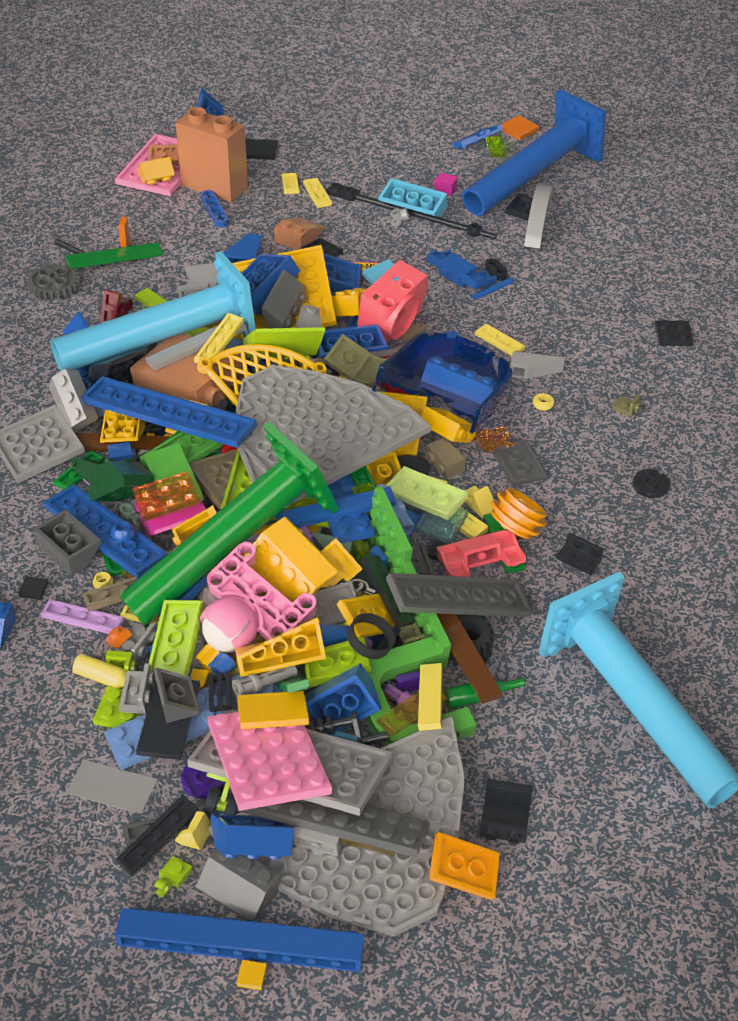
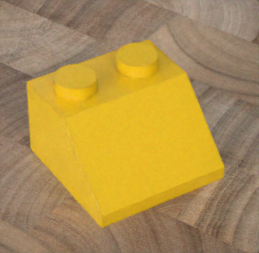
M170 157L141 162L137 169L142 183H148V185L156 184V181L161 180L163 182L171 181V178L175 175Z
M391 452L366 465L376 486L381 484L387 485L401 470L396 452Z

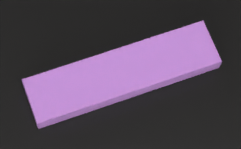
M52 599L48 600L41 612L42 618L107 634L115 627H122L125 622V618L122 616L97 610L88 612L85 607Z

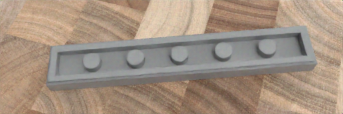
M243 323L235 335L246 331V324ZM218 326L145 358L146 363L154 371H157L199 352Z

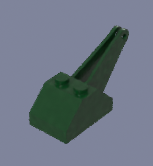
M74 457L72 460V468L90 484L88 489L90 502H119L155 487L154 475L141 463L131 462L130 459L120 461L106 459L103 461L104 463L84 457Z

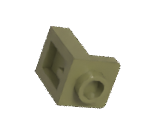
M636 395L633 400L620 396L612 405V410L632 417L641 408V396Z

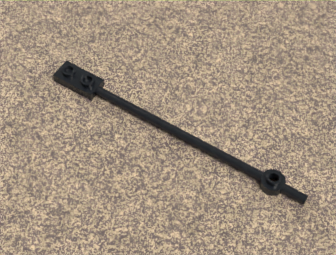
M332 183L326 189L328 195L352 202L356 199L390 210L405 208L360 195V190L340 185L339 183ZM407 208L411 216L466 231L469 236H483L493 240L497 238V234L482 230V226L478 223L464 225Z

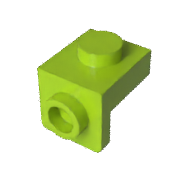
M107 650L105 656L107 663L124 668L126 672L136 671L137 663L133 661L132 652Z

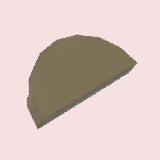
M420 323V325L411 324L409 329L400 338L406 343L426 330L428 326Z

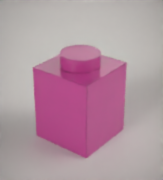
M441 172L434 179L433 186H435V190L452 196L457 189L458 177Z

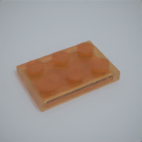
M189 471L132 489L143 522L200 504V499Z

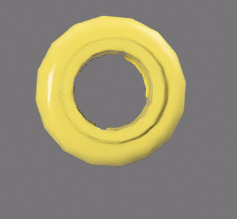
M540 393L533 398V405L538 410H550L554 406V399L549 394Z

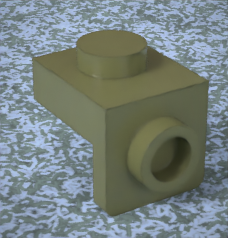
M417 623L400 627L401 632L398 638L402 646L426 639L424 634L421 635Z

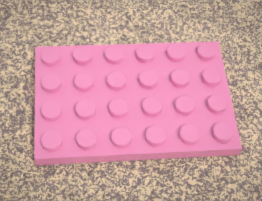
M154 134L115 178L116 184L171 196L181 184L179 164H172L175 175L171 178V181H156L157 183L153 185L143 184L137 169L141 162L148 161L149 145H178L177 138Z
M239 711L208 716V726L239 811L332 794V786L305 725L241 729Z

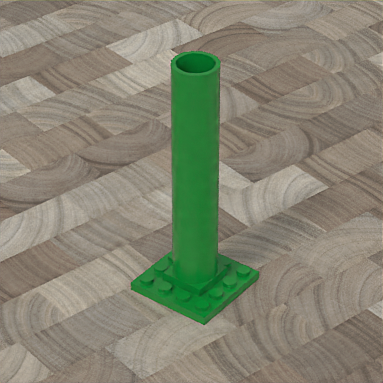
M268 422L263 427L267 433L265 437L272 444L271 448L279 462L118 595L144 626L161 613L164 600H177L225 559L239 544L247 541L303 492L309 498H316L323 510L326 511L328 509L332 514L339 510L319 467L272 423Z

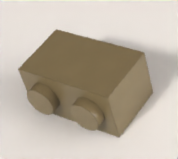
M445 437L426 445L425 458L428 463H432L438 474H442L448 479L465 471L466 458Z

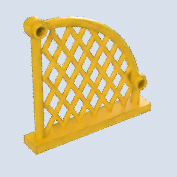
M247 344L232 347L215 354L209 359L201 358L197 364L198 371L202 374H208L236 407L238 403L237 396L240 393L238 384H242V381L237 380L236 372L243 374L246 378L253 374L248 372L247 364L255 367L256 372L267 368L258 363V357L266 359L267 367L271 366L270 361L279 364V366L308 370L307 367H309L312 371L327 374V368L322 362L314 363L292 350L266 344ZM257 351H264L265 355L258 353ZM245 352L253 355L254 362L246 360ZM269 352L277 353L278 359L269 357ZM241 353V358L234 356V354ZM281 355L290 357L291 364L282 361ZM228 357L230 365L221 363L220 360ZM294 359L301 362L303 368L295 366ZM234 360L242 362L243 370L235 368ZM214 363L218 364L220 376L212 369ZM223 368L232 371V378L224 375ZM222 379L233 382L235 393L231 391Z

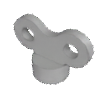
M407 208L401 210L394 209L390 212V216L393 218L391 220L393 227L401 225L402 220H410Z

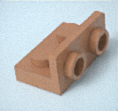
M149 145L148 161L170 157L172 164H179L178 145Z

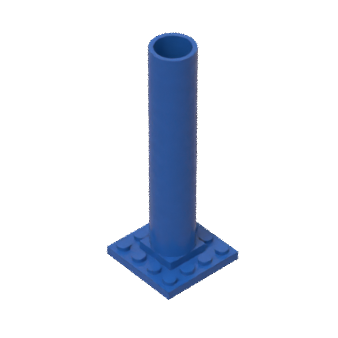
M561 89L557 90L554 127L466 188L462 193V201L466 209L476 216H482L571 150L601 162L604 153L607 111Z

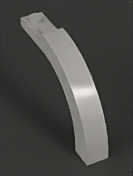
M538 183L536 186L527 225L525 247L541 248L549 203L555 193L553 191L554 185Z

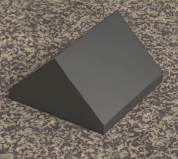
M160 668L154 669L166 722L169 723L198 715L200 710L191 677Z

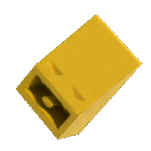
M353 288L351 290L335 292L336 295L332 296L335 316H359L361 294L367 289ZM376 294L373 298L378 299L380 296Z
M105 409L100 442L138 441L145 429L146 421Z

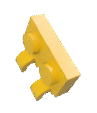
M336 538L321 551L340 571L330 586L336 585L342 578L347 582L362 570L361 566Z

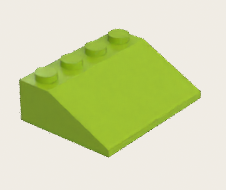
M325 327L255 329L243 338V345L266 344L279 346L311 359L317 355L325 333ZM257 351L258 353L265 355L264 351ZM245 352L246 360L250 359L251 362H254L253 355ZM269 352V357L278 359L277 353ZM281 355L284 361H290V357Z

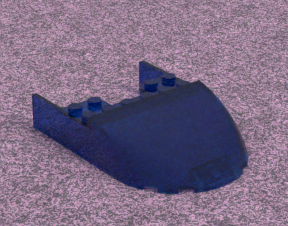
M434 332L433 335L421 333L413 337L379 366L372 391L376 392L384 384L389 383L392 387L404 389L408 394L414 395L424 390L431 396L443 398L445 402L453 403L452 409L454 413L470 417L473 423L469 433L473 434L487 417L490 418L511 379L513 370L508 367L509 363L503 357L498 358L495 356V351L482 344L456 336L455 339L447 337L446 333ZM431 357H440L447 363H455L462 369L473 370L477 375L492 378L494 382H497V387L481 404H478L423 382L421 378L427 361Z

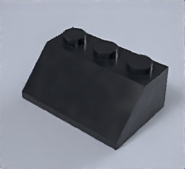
M140 347L92 364L89 368L87 379L93 385L102 376L121 382L131 379L130 367L146 356L148 348Z

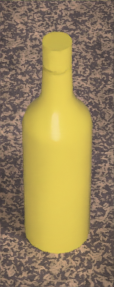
M79 654L73 665V673L114 688L121 689L124 686L126 677L124 668L85 654Z

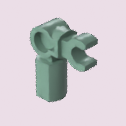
M135 498L130 503H124L120 506V517L129 523L131 522L134 528L139 530L138 522H141V519L138 515L139 512L135 509Z

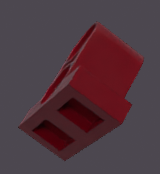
M108 289L104 290L100 323L128 314V311L132 310L133 300L122 297V293Z

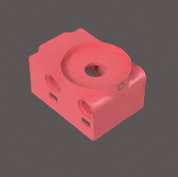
M399 260L361 294L357 327L378 324L386 343H389L391 339H399L409 329L415 316L422 310L428 287V275ZM395 277H398L399 279L396 282L393 281ZM376 294L380 296L378 299H374L373 297Z

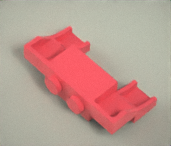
M508 529L436 547L437 558L444 565L447 576L471 577L470 568L500 560L507 567L518 566L520 563L526 562V555L519 547L514 533Z

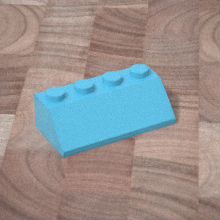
M393 178L389 180L378 197L380 201L442 217L447 209V193Z

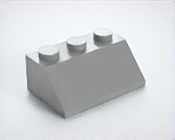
M64 369L51 378L49 389L56 406L74 433L99 419L94 407L86 404L81 398L87 390L78 370Z

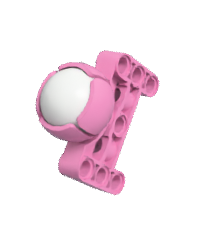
M250 542L239 544L207 576L209 591L218 600L212 602L204 609L200 616V621L206 642L219 652L236 655L235 648L252 645L257 632H260V635L268 641L274 638L273 634L277 632L283 634L310 621L317 612L316 599L312 594L304 593L292 603L251 568L256 563L257 558L255 547ZM245 553H250V554H251V555L248 556V557L242 556V555L245 554ZM230 567H236L233 571L228 570ZM215 581H222L219 585L213 584ZM261 592L267 593L265 596H258ZM304 604L312 605L310 608L302 607ZM290 618L297 619L294 623L288 622Z

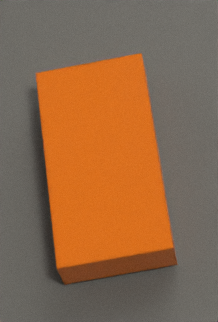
M122 217L118 225L121 247H128L131 243L128 217Z

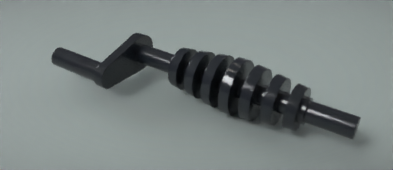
M352 711L350 717L336 720L332 716H327V722H325L323 717H318V724L315 718H309V725H305L306 729L327 734L329 730L330 735L335 734L337 728L353 725L357 743L365 745L390 740L388 731L362 736L357 711Z

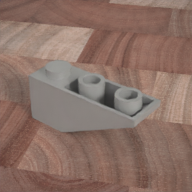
M513 351L509 377L528 379L562 372L565 357Z

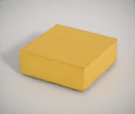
M242 960L237 986L262 990L267 964Z

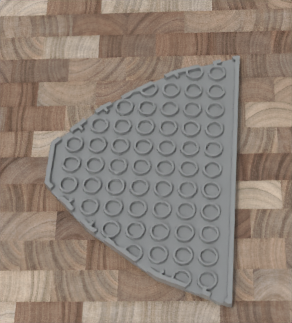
M452 717L441 721V729L418 731L381 748L393 752L392 760L366 806H373L378 809L397 812L430 822V829L417 858L347 839L344 840L337 857L296 846L292 841L290 856H282L281 859L276 860L260 855L259 859H255L280 874L281 883L278 886L280 892L330 918L390 936L399 935L438 915L447 885L429 880L434 838L438 832L459 838L465 783ZM241 812V813L236 814V815H251V814H247V813ZM212 826L208 827V831L210 835L213 837Z

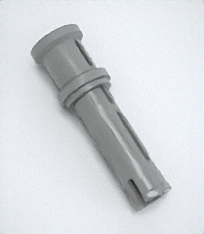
M294 665L271 670L260 675L250 674L248 678L242 680L235 679L232 681L233 692L236 697L237 695H246L251 692L258 693L265 686L296 677L298 674L297 668Z

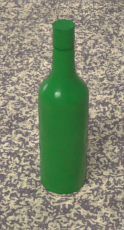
M523 678L505 682L495 680L502 693L525 686ZM470 683L444 689V698L449 710L481 703Z

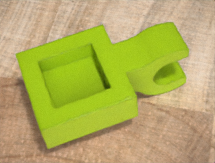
M172 856L159 872V879L155 883V887L158 889L155 894L164 898L172 886L180 888L193 871L192 866Z

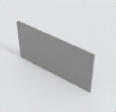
M83 760L66 794L142 814L158 779Z

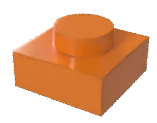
M118 626L109 632V636L104 641L110 647L118 649L132 633L128 628Z

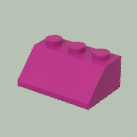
M199 501L167 512L164 504L161 503L162 507L155 509V506L143 509L144 513L139 516L148 537L172 529L206 510V508Z

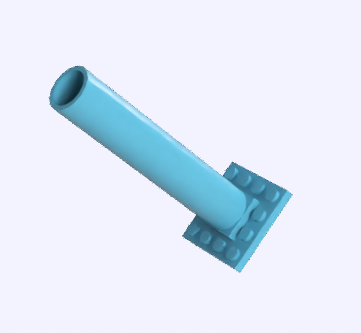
M221 251L215 253L216 260L214 265L218 271L216 278L219 285L51 339L50 344L55 361L60 371L64 369L74 370L221 321L228 313L244 318L247 330L242 332V335L245 338L256 329L249 281Z
M617 572L550 603L538 653L543 658L548 655L555 656L561 649L565 647L571 648L577 644L706 807L713 808L733 796L738 791V773L612 621L625 579L622 573Z

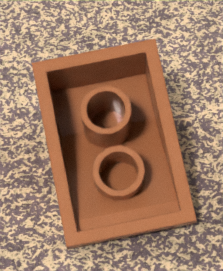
M300 217L283 219L274 227L275 242L297 250L312 242L326 229V226Z

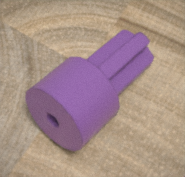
M388 684L383 691L385 695L397 702L396 706L408 715L419 704L418 697L409 691L402 692L391 684Z

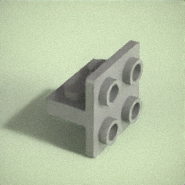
M145 663L144 671L126 672L119 705L120 712L142 713V715L147 713L155 685V674L151 669L150 663Z

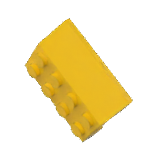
M283 517L263 531L253 543L257 560L251 568L292 603L304 593H310L314 596L320 588L329 587L340 573L287 517ZM246 553V554L244 555V557H248V556H250L251 554H250V553ZM261 592L258 594V596L262 597L265 596L267 593ZM290 618L291 623L297 621L295 618Z

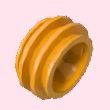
M510 487L506 491L501 490L497 493L500 500L495 499L491 502L493 507L491 514L505 530L508 529L514 535L528 540L532 536L537 537L541 534L538 527H546L547 521L545 518L547 513L539 504L522 492Z

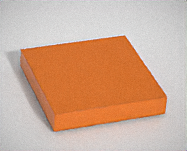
M520 115L501 124L503 128L501 131L518 140H522L540 130L539 125Z

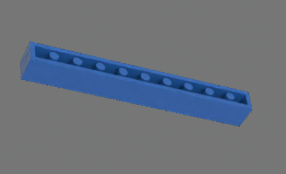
M135 907L130 909L121 908L115 932L117 946L361 972L364 949V934L356 931L342 932L334 931L330 928L314 929L304 925L295 927L286 926L282 923L267 924L257 920L248 922L239 921L235 918L220 919L209 915L165 913L161 910L145 911Z

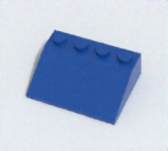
M260 254L241 273L249 281L254 315L258 316L263 313L261 308L282 270H286L294 278L300 272L290 255Z

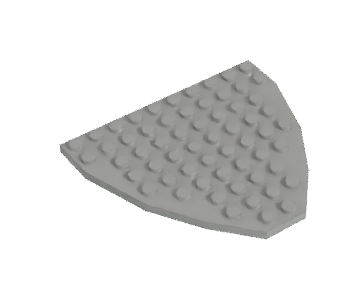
M271 365L242 379L236 414L257 420V427L238 447L251 483L255 482L279 462L271 448L272 444L265 437L267 433L263 426L268 422L272 423L319 467L327 485L431 432V426L408 405L362 383L317 371ZM303 492L298 498H296V499H295L292 503H290L289 505H291V504H293L294 502H296V501H298V500H300V499L306 497L307 495Z

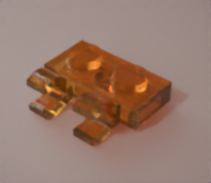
M504 426L494 430L486 429L476 432L474 437L477 444L487 452L495 451L498 447H502V445L504 447L513 446L511 441L505 442L508 437H511L509 432H504L500 435L501 432L506 431Z

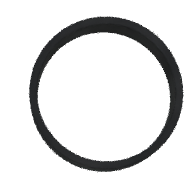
M363 613L356 616L347 630V639L351 647L358 654L369 659H380L385 657L393 647L395 632L384 618L372 613ZM365 622L378 627L387 637L388 648L376 650L364 645L357 638L354 625Z

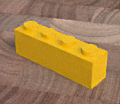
M318 617L266 642L235 648L241 677L326 659Z

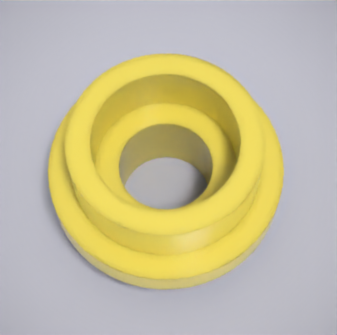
M107 572L97 573L93 579L95 589L113 584V578Z

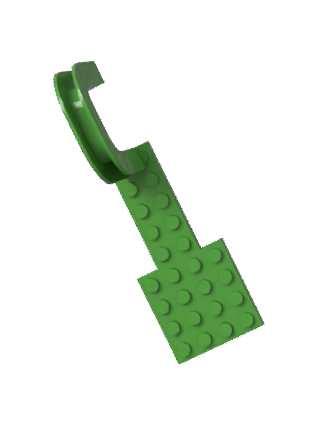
M383 487L374 488V497L371 498L373 505L372 509H370V522L373 526L375 537L368 538L370 543H373L374 547L378 546L387 556L388 573L417 574L411 562L413 549ZM413 613L415 623H417L418 628H420L426 639L393 648L383 658L370 659L372 672L368 674L373 680L381 710L365 719L372 734L388 731L390 740L379 742L384 747L418 732L419 728L418 723L404 724L394 717L381 689V685L387 680L396 678L397 675L419 671L420 665L442 663V668L447 667L451 643L436 613ZM468 707L442 715L441 721L449 717L453 718L457 740L474 735L477 725Z

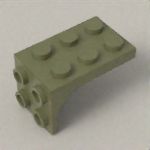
M342 334L323 362L347 379L377 390L396 362L393 360L396 354L392 353L387 359L379 358Z

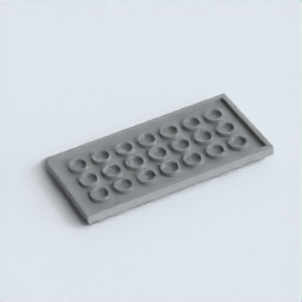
M225 710L223 714L238 712V710ZM306 729L332 786V794L303 800L360 816L389 766L393 752ZM209 731L189 757L188 767L227 778L211 731Z

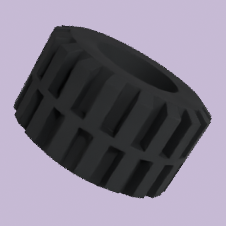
M456 614L470 639L474 640L472 643L482 660L486 663L492 655L494 630L490 622H485V618L478 617V615ZM450 650L448 663L453 661L452 665L457 667L459 663Z

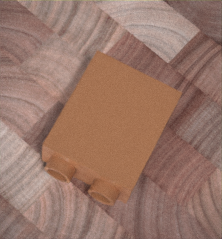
M201 107L190 108L187 114L176 122L181 185L199 192L211 190L217 198L232 202L248 188L245 125L233 122L229 116H215L206 113V110Z
M185 334L165 339L146 354L145 357L130 367L135 386L207 404L213 408L217 407L220 400L228 398L208 374H202L198 371V363L194 362V357L197 353L157 371H154L146 363L145 358L191 338V336ZM241 353L234 354V356L241 358ZM228 357L220 360L221 363L230 365ZM234 360L235 368L243 370L242 362ZM214 363L212 369L220 376L218 364ZM223 368L224 375L232 378V371ZM236 372L237 380L242 381L245 376ZM222 379L223 382L234 393L235 390L233 382Z

